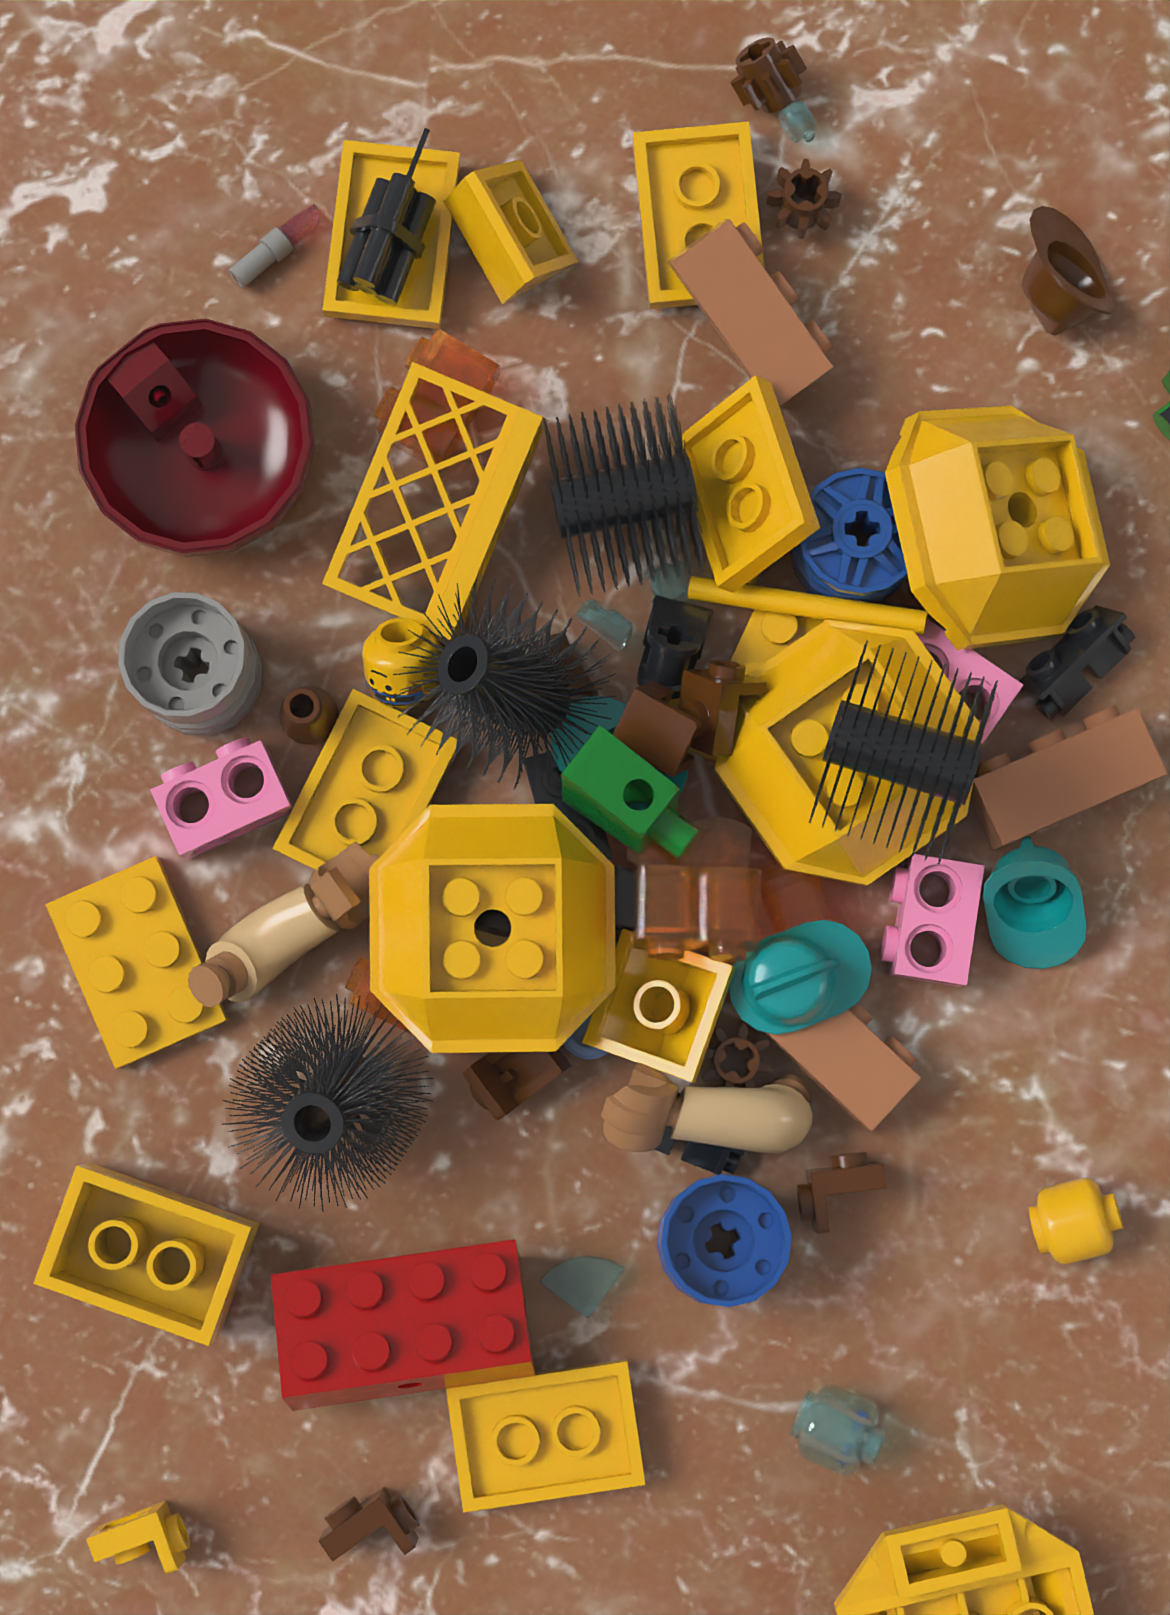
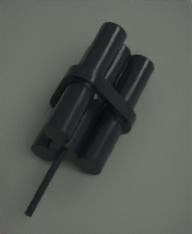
M424 128L407 175L393 173L390 181L376 178L362 217L355 218L351 226L350 232L354 235V238L337 279V283L340 286L352 291L361 290L375 295L377 299L385 303L397 305L414 259H421L425 245L421 240L436 204V200L432 196L417 192L414 188L415 181L412 179L430 132L429 129Z

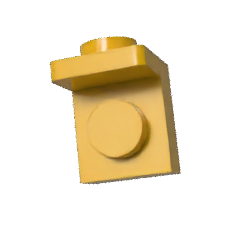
M166 1500L99 1525L86 1539L94 1562L113 1556L115 1564H122L146 1554L151 1550L148 1542L153 1540L166 1574L179 1570L186 1559L184 1550L190 1548L189 1536L184 1521L179 1513L171 1515Z

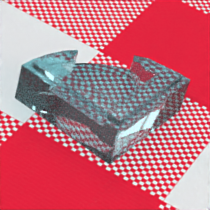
M586 599L573 616L618 652L622 650L632 637L633 623L615 610L607 612L595 599Z
M579 1256L557 1264L542 1277L540 1283L589 1319L624 1271V1267L603 1257Z

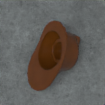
M1041 206L1034 209L1030 217V227L1037 251L1024 273L1021 286L1046 333L1054 336L1061 334L1068 327L1072 328L1082 324L1096 312L1107 315L1114 313L1117 309V302L1107 286L1093 246L1082 230L1070 218L1054 208Z

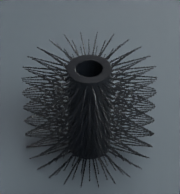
M668 394L669 399L667 396V409L672 438L669 432L668 439L665 415L663 417L661 403L659 404L658 397H655L656 403H654L657 413L655 417L659 429L657 433L663 454L660 445L657 448L655 426L653 431L651 412L648 410L645 398L644 402L642 401L644 408L642 411L645 420L644 428L648 440L646 444L651 460L649 458L647 460L644 437L642 439L640 420L638 423L636 408L634 409L633 402H630L631 423L634 432L633 439L638 461L635 463L630 433L627 431L626 419L623 416L622 407L620 408L619 403L618 418L621 428L619 430L627 464H621L619 442L617 445L615 426L612 423L611 413L609 414V409L606 407V425L614 466L610 468L604 436L602 437L600 421H598L597 412H595L594 408L593 421L602 469L596 470L594 450L591 446L586 418H584V414L581 412L584 446L589 463V472L584 473L579 442L577 441L575 426H573L572 417L569 413L571 442L578 474L572 475L561 424L558 417H556L560 452L565 477L559 478L547 422L544 419L547 448L554 478L550 480L552 497L561 539L566 540L574 582L576 583L579 597L581 596L571 541L572 537L578 536L584 570L592 595V578L584 535L590 534L598 576L604 592L606 591L604 570L596 533L602 532L604 548L607 553L612 580L614 581L615 588L618 590L617 572L614 563L615 557L610 541L612 540L609 532L611 529H614L619 558H621L622 569L628 587L630 586L629 564L621 527H627L633 563H635L636 574L641 585L643 578L639 558L640 551L636 539V524H638V532L641 534L643 553L645 551L647 568L649 567L650 578H652L653 582L655 581L654 558L650 545L652 542L646 522H651L657 558L659 556L661 571L663 570L666 580L668 576L664 552L666 549L661 533L664 527L667 548L669 544L671 563L674 565L677 577L680 576L679 552L675 537H678V532L681 553L684 555L688 573L692 575L691 570L693 571L691 564L693 559L689 544L691 545L692 537L699 568L701 565L702 573L703 570L705 571L703 555L705 550L700 534L702 529L696 513L699 509L695 481L685 448V440L683 450L681 424L679 420L678 425L676 406L674 411L672 397L670 399V394ZM671 442L675 452L674 455H672ZM671 517H675L676 532ZM688 519H689V528H690L691 542H690L689 535H688V531H687L686 524H685V521H686V523H687V525H688Z
M476 578L474 594L472 592L473 605L472 601H470L472 613L469 611L471 621L469 623V634H467L461 614L457 583L458 598L456 592L455 595L459 612L455 603L454 606L461 625L454 614L453 616L461 629L462 636L455 629L459 637H456L438 594L446 618L441 610L440 612L453 636L439 619L438 621L452 637L453 641L450 642L444 637L424 613L444 641L427 626L425 627L446 648L439 647L425 637L422 638L410 631L441 651L442 654L438 655L412 644L411 646L426 651L439 659L399 651V653L439 661V663L419 660L420 662L438 665V667H403L429 670L393 675L438 671V675L423 674V676L438 677L411 681L409 683L427 682L400 689L409 690L395 695L393 698L428 683L436 682L440 683V685L436 688L425 689L432 691L428 694L417 696L416 698L424 697L410 703L409 705H413L403 710V713L398 718L423 700L442 692L407 733L408 735L421 720L434 710L442 707L420 747H422L429 735L447 720L436 755H438L443 744L458 731L456 750L452 763L462 747L473 738L471 761L467 767L469 769L474 758L489 744L488 761L482 774L485 776L489 765L504 749L503 769L497 781L498 783L502 780L508 764L517 749H519V769L514 786L515 789L521 772L523 773L522 766L523 764L525 765L524 760L531 742L534 756L533 791L535 774L536 779H538L536 763L540 772L537 755L540 762H542L538 753V745L541 751H543L539 744V737L544 740L552 786L551 771L553 778L555 777L550 757L555 769L557 768L548 744L557 759L558 757L547 739V734L558 746L567 767L562 750L569 762L571 761L557 736L571 752L572 750L555 729H560L579 751L580 749L573 742L574 740L562 727L583 745L584 743L565 727L562 722L571 727L574 726L585 734H592L567 719L566 715L597 727L598 725L570 712L612 720L611 718L572 710L569 707L597 712L572 706L570 703L607 705V703L577 701L617 696L570 700V696L593 697L570 694L600 690L602 688L581 689L610 682L609 680L597 683L616 675V673L580 688H567L572 683L587 682V680H576L595 674L584 675L602 667L594 668L605 662L606 660L604 659L611 655V653L586 671L566 679L569 674H573L571 672L574 668L581 666L578 664L587 659L583 658L590 653L588 652L594 649L595 645L599 642L598 639L581 657L566 665L574 648L578 645V641L585 634L587 626H585L580 636L560 653L567 628L573 619L570 618L564 630L550 641L552 622L558 612L556 610L549 622L535 633L537 615L543 601H541L538 609L521 624L522 608L528 593H526L523 600L506 618L507 600L513 585L510 586L491 619V596L496 578L491 586V591L489 592L478 626L475 610ZM484 614H485V619H484V623H483V627H482V632H481V636H480L479 630H480V627H481V624H482V621H483V617H484ZM499 615H500V618H499V621H498V623H497L495 632L493 633L492 631H493V629H494V627H495V624H496V622H497V620H498V617H499ZM447 703H449V705L446 707V709L444 710V712H443L442 715L440 716V714H441L442 710L444 709L445 705H446ZM458 714L457 717H456V719L454 720V722H453V724H452V721H453L455 715ZM550 732H552L555 740L549 734ZM515 736H516L517 739H516V741H515V743H514V746H513V748H512V745H513V742H514V739H515Z
M867 640L846 701L841 700L822 759V761L826 762V767L809 823H811L830 764L840 766L830 796L822 828L825 824L843 767L853 770L835 831L837 830L855 772L866 774L847 836H849L868 775L879 778L860 838L861 840L881 779L892 782L873 844L876 841L894 783L904 786L888 838L887 848L907 788L917 790L899 852L902 849L920 793H927L929 797L912 856H914L934 796L942 798L927 847L925 861L932 848L947 800L955 802L937 864H940L954 827L959 807H961V804L965 805L978 768L984 747L981 740L995 697L994 694L998 680L995 681L976 739L970 740L967 739L974 719L985 676H983L976 693L962 737L954 735L972 672H970L950 732L941 731L959 668H957L937 729L927 725L946 664L943 666L924 725L916 723L914 720L933 660H931L911 721L903 719L901 716L920 656H918L899 717L890 715L888 712L907 652H905L886 713L875 710L894 648H892L873 709L863 706L881 644L878 647L860 705L850 702L866 651Z
M336 994L338 1012L337 1043L335 1042L336 1025L334 1026L331 1001V1031L323 998L325 1023L314 998L318 1029L309 1005L307 1006L310 1012V1021L301 1005L300 1007L311 1030L307 1026L302 1012L301 1017L295 1007H293L303 1022L302 1027L294 1013L304 1036L300 1032L295 1019L296 1025L289 1017L296 1028V1032L293 1030L288 1019L286 1022L282 1018L288 1025V1030L281 1021L280 1023L277 1022L281 1026L280 1029L276 1026L282 1033L280 1034L281 1037L275 1029H270L280 1038L282 1043L277 1041L275 1035L273 1034L272 1036L269 1032L268 1036L275 1040L278 1046L273 1044L268 1036L263 1037L266 1039V1042L272 1044L275 1050L267 1046L262 1039L260 1041L273 1054L265 1051L261 1044L258 1045V1049L264 1051L268 1057L261 1054L255 1047L253 1050L259 1053L257 1055L261 1056L265 1061L249 1051L252 1054L251 1056L258 1059V1062L263 1065L256 1063L246 1056V1058L251 1060V1063L258 1065L265 1071L251 1066L244 1059H242L244 1064L250 1066L251 1070H254L256 1073L249 1071L239 1064L245 1071L250 1072L258 1079L238 1071L239 1073L245 1075V1078L253 1079L259 1083L256 1084L239 1077L236 1078L251 1083L247 1085L259 1086L267 1090L245 1086L230 1078V1080L238 1083L237 1085L251 1090L249 1092L229 1085L241 1090L240 1093H248L260 1097L256 1098L230 1092L253 1098L244 1100L233 1099V1101L259 1103L260 1105L248 1106L223 1100L224 1102L245 1106L237 1108L257 1109L225 1108L253 1112L230 1116H265L259 1119L236 1123H222V1125L259 1124L228 1132L272 1126L235 1139L252 1134L256 1136L269 1129L276 1128L261 1137L228 1146L229 1148L246 1143L244 1144L245 1146L261 1138L268 1137L262 1142L236 1154L266 1142L253 1151L255 1152L282 1135L248 1159L273 1145L271 1148L239 1169L267 1153L265 1155L267 1157L254 1170L256 1171L289 1143L255 1187L263 1181L292 1147H295L271 1187L296 1155L277 1199L281 1191L284 1192L290 1178L292 1180L295 1172L297 1174L299 1171L290 1200L292 1201L302 1167L305 1163L297 1190L298 1192L303 1179L299 1209L309 1168L305 1200L307 1199L310 1177L315 1164L312 1191L314 1187V1207L316 1170L318 1167L322 1212H324L322 1198L323 1158L329 1203L328 1170L337 1206L339 1205L336 1196V1184L347 1208L343 1198L345 1195L342 1186V1174L352 1199L350 1182L361 1200L348 1173L355 1181L357 1189L359 1190L360 1188L368 1199L356 1181L357 1173L365 1190H367L354 1164L361 1172L363 1180L365 1181L366 1179L373 1190L374 1188L362 1172L363 1170L368 1174L371 1181H374L378 1186L379 1184L372 1178L369 1172L373 1173L379 1181L381 1180L386 1184L376 1175L366 1158L375 1167L377 1173L380 1172L383 1175L375 1164L381 1166L384 1172L392 1175L378 1160L383 1165L386 1164L391 1170H396L388 1165L383 1158L387 1159L390 1164L392 1162L395 1166L399 1164L389 1159L384 1151L390 1154L396 1161L399 1160L401 1162L388 1149L392 1150L395 1155L398 1154L403 1158L404 1155L397 1152L392 1146L397 1147L402 1153L403 1151L407 1153L405 1148H410V1146L404 1144L406 1142L398 1140L395 1136L404 1139L412 1145L409 1141H414L413 1139L415 1138L408 1134L413 1133L416 1135L415 1133L417 1132L406 1127L411 1126L421 1131L414 1127L417 1125L403 1120H410L421 1125L422 1123L409 1118H417L425 1122L420 1119L422 1116L413 1115L406 1111H413L428 1116L414 1111L421 1109L401 1106L403 1104L427 1110L428 1108L407 1104L426 1101L402 1099L400 1097L408 1096L433 1102V1100L412 1096L431 1093L405 1090L429 1086H394L411 1081L434 1079H397L407 1075L429 1072V1070L403 1074L405 1073L404 1071L398 1075L386 1077L390 1074L422 1065L423 1063L405 1068L411 1065L408 1064L384 1074L394 1067L429 1057L425 1056L411 1060L416 1057L414 1056L399 1064L390 1066L398 1060L419 1051L416 1050L392 1061L407 1051L405 1050L382 1064L410 1045H406L385 1058L415 1038L414 1036L393 1049L397 1045L395 1043L402 1038L400 1036L407 1030L373 1057V1054L395 1028V1024L366 1057H363L388 1016L379 1028L376 1029L368 1042L365 1043L383 1005L381 1004L376 1016L374 1014L372 1020L371 1018L369 1019L365 1029L363 1027L360 1033L369 1004L367 1003L358 1034L355 1038L363 1012L362 1010L356 1026L360 996L351 1033L354 1003L349 1028L345 1037L348 1016L347 1010L345 1020L346 998L344 999L342 1035V1017L340 1020V1005H338ZM319 1015H320V1018H321V1020H322V1023H323V1026H324V1029H325V1039H324V1035H323V1031H322V1027H321ZM305 1026H306V1028H307V1031H308L309 1037H310V1039H311V1042H310L309 1038L307 1037V1033H306ZM282 1028L287 1031L293 1043L286 1037ZM296 1071L302 1072L306 1080L300 1079ZM259 1072H261V1073H263V1074H265V1075H267V1076H269V1077H265V1076L261 1075ZM387 1081H394L392 1083L382 1084ZM289 1084H299L300 1088L291 1086ZM259 1092H268V1093H272V1094H264V1093H259ZM399 1092L420 1093V1094H403V1093H399ZM246 1100H261V1101H265V1102L246 1101ZM394 1100L416 1101V1102H398V1101H394ZM393 1112L402 1113V1114H407V1115H411V1116H413V1117L401 1116V1115L395 1114V1113H393ZM359 1114L367 1115L370 1119H361ZM271 1118H278L269 1122H254L258 1120H269ZM353 1122L360 1123L363 1132L358 1131ZM401 1128H404L410 1131L411 1133L404 1132ZM395 1131L401 1132V1133L405 1134V1135L408 1136L411 1140L402 1137L401 1135H399V1134L396 1133ZM394 1141L401 1143L405 1148L397 1146ZM329 1151L331 1152V1162L329 1159ZM312 1154L311 1160H310V1163H309V1166H308L309 1157H310V1155ZM360 1155H361L362 1158L365 1160L367 1166L363 1163V1161H362ZM349 1160H350V1162H351V1164H352V1166H353L354 1174H353L352 1168H351V1166H350ZM334 1164H336L342 1192L334 1173ZM343 1169H344V1171H345V1173H346V1175H347L348 1183H347L346 1177H345V1175H344Z

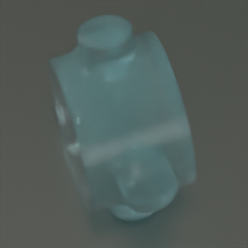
M801 100L795 101L778 112L779 122L793 142L797 143L803 138L806 142L814 140L816 137L814 131L817 129L816 122L807 106Z
M679 560V577H677V572L675 573L674 565L667 564V580L666 577L664 578L661 567H658L655 570L654 582L650 578L649 567L647 568L644 577L651 580L650 588L654 598L655 595H660L675 600L680 598L689 600L686 576L683 572L685 563Z

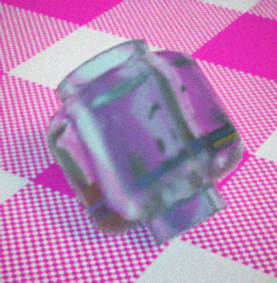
M828 1384L821 1388L817 1394L810 1390L807 1392L793 1423L791 1436L798 1439V1451L803 1458L839 1475L848 1477L859 1469L862 1461L872 1466L875 1464L887 1431L877 1427L879 1410L875 1403L839 1386Z

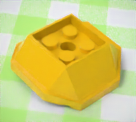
M1012 405L919 411L906 418L900 431L901 438L891 455L885 476L911 592L928 614L946 629L944 634L957 651L1046 640L1064 634L1110 566L1085 453L1076 447L1074 434L1039 423Z
M826 619L747 674L766 681L765 694L739 696L731 755L716 756L714 773L783 870L867 886L912 855L929 794L920 793L902 849L899 852L917 790L907 788L887 848L888 838L904 786L894 783L876 841L873 844L892 782L881 779L861 840L860 838L879 778L868 775L849 836H847L866 774L855 772L837 830L835 831L853 770L843 767L825 824L822 828L830 796L840 766L830 764L811 823H809L826 767V762L822 761L840 702L847 699L867 640L866 651L850 700L851 703L860 705L880 644V651L863 703L864 707L873 709L892 648H894L875 710L886 713L905 652H907L888 714L899 717L918 656H920L901 718L909 721L912 720L931 660H933L914 722L924 725L942 670L913 630ZM944 673L927 725L937 729L951 687V682ZM954 687L941 727V731L948 733L951 730L961 696ZM963 702L954 735L961 737L970 714V709L965 702ZM975 716L967 739L970 740L976 739L980 725ZM973 783L965 805L961 804V807H959L955 824L967 816ZM934 796L915 852L930 841L942 801L940 797ZM947 800L935 838L947 830L946 828L955 802Z
M554 804L429 805L369 868L370 991L431 1053L556 1052L616 988L614 865ZM487 910H498L508 917L511 924V932L504 943L498 946H487L477 939L474 925L481 913Z
M1005 1504L882 1532L834 1602L836 1615H1094L1079 1551L1074 1546Z

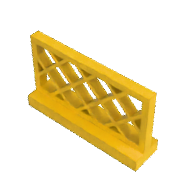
M412 362L322 584L400 618L413 619L421 625L424 624L433 633L441 637L424 613L403 604L394 582L425 569L434 590L425 614L448 640H453L438 621L439 619L453 636L440 612L441 610L446 618L438 596L439 594L456 637H459L455 629L459 634L461 629L453 616L454 614L461 625L454 606L455 603L459 612L455 595L456 592L458 598L457 583L463 622H465L471 608L470 601L473 603L472 592L474 594L476 578L477 593L545 430L544 419L546 422H548V419ZM421 379L442 387L452 410L423 424H420L412 404ZM453 392L475 402L459 408ZM485 406L507 415L498 438L475 448L463 415ZM408 414L413 428L399 433ZM455 419L468 451L436 464L424 432ZM416 435L429 467L398 480L389 459L390 454L396 443ZM492 450L484 470L478 455ZM471 459L480 480L475 494L452 503L440 471ZM385 470L390 484L377 489ZM432 475L445 507L414 519L401 487ZM393 491L406 523L375 535L367 515L372 499ZM470 505L461 525L456 510ZM448 514L457 535L456 540L450 551L430 559L417 526ZM362 526L367 539L354 544ZM409 530L422 562L391 574L379 542ZM371 546L383 578L363 587L340 578L349 555ZM447 560L438 580L433 565ZM386 585L392 599L375 593L372 590Z

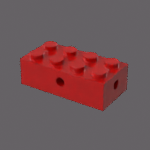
M515 1239L271 1274L282 1399L292 1411L535 1376L521 1259Z

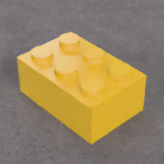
M91 1162L76 1165L33 1284L209 1346L220 1336L260 1223Z

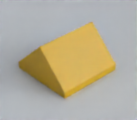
M521 159L471 172L461 180L444 200L445 205L502 304L579 262Z
M622 929L615 949L616 988L592 1013L582 1043L695 1083L736 967Z

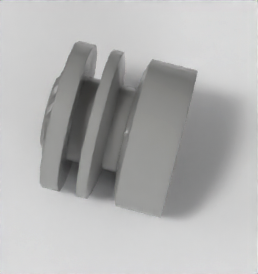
M172 592L149 601L130 618L121 636L118 666L126 688L144 708L165 726L185 735L211 736L234 727L252 710L262 689L263 664L255 642L219 602L199 593ZM203 661L209 667L207 674H197L193 681L187 675V671L189 668H199Z

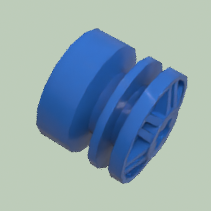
M855 468L834 473L818 484L810 494L820 529L789 551L794 574L807 593L880 604L896 593L907 577L885 472ZM853 523L862 524L863 533L873 534L864 547L857 546L855 536L846 535L849 533Z
M720 1174L697 1180L671 1200L659 1222L656 1246L662 1269L677 1290L699 1303L733 1307L756 1301L777 1284L789 1263L792 1235L784 1209L769 1190L746 1177ZM715 1224L718 1225L722 1232L732 1230L736 1235L737 1240L729 1245L732 1255L727 1259H724L720 1252L709 1253L706 1250L705 1243L712 1238L710 1227Z

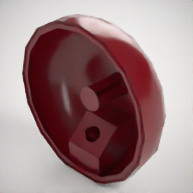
M206 318L159 323L141 331L97 367L88 381L75 422L79 472L101 513L139 544L183 557L234 552L273 531L301 497L316 450L311 403L287 359L251 331Z

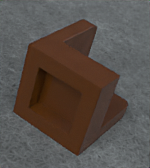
M653 680L634 689L613 735L654 768L670 777H674L689 769L694 759V756L689 754L688 750L700 728V722L698 719L669 704L674 691Z

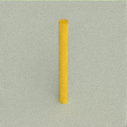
M691 576L688 587V599L822 620L828 619L913 630L916 634L925 635L928 612L924 610L744 584L733 593L718 588L715 579Z

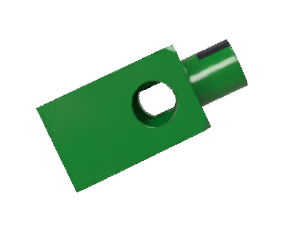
M600 725L561 773L563 802L639 854L653 840L680 859L691 847L701 831L699 827L675 811L678 807L680 789ZM641 802L646 804L648 808L638 811L631 809L628 805Z

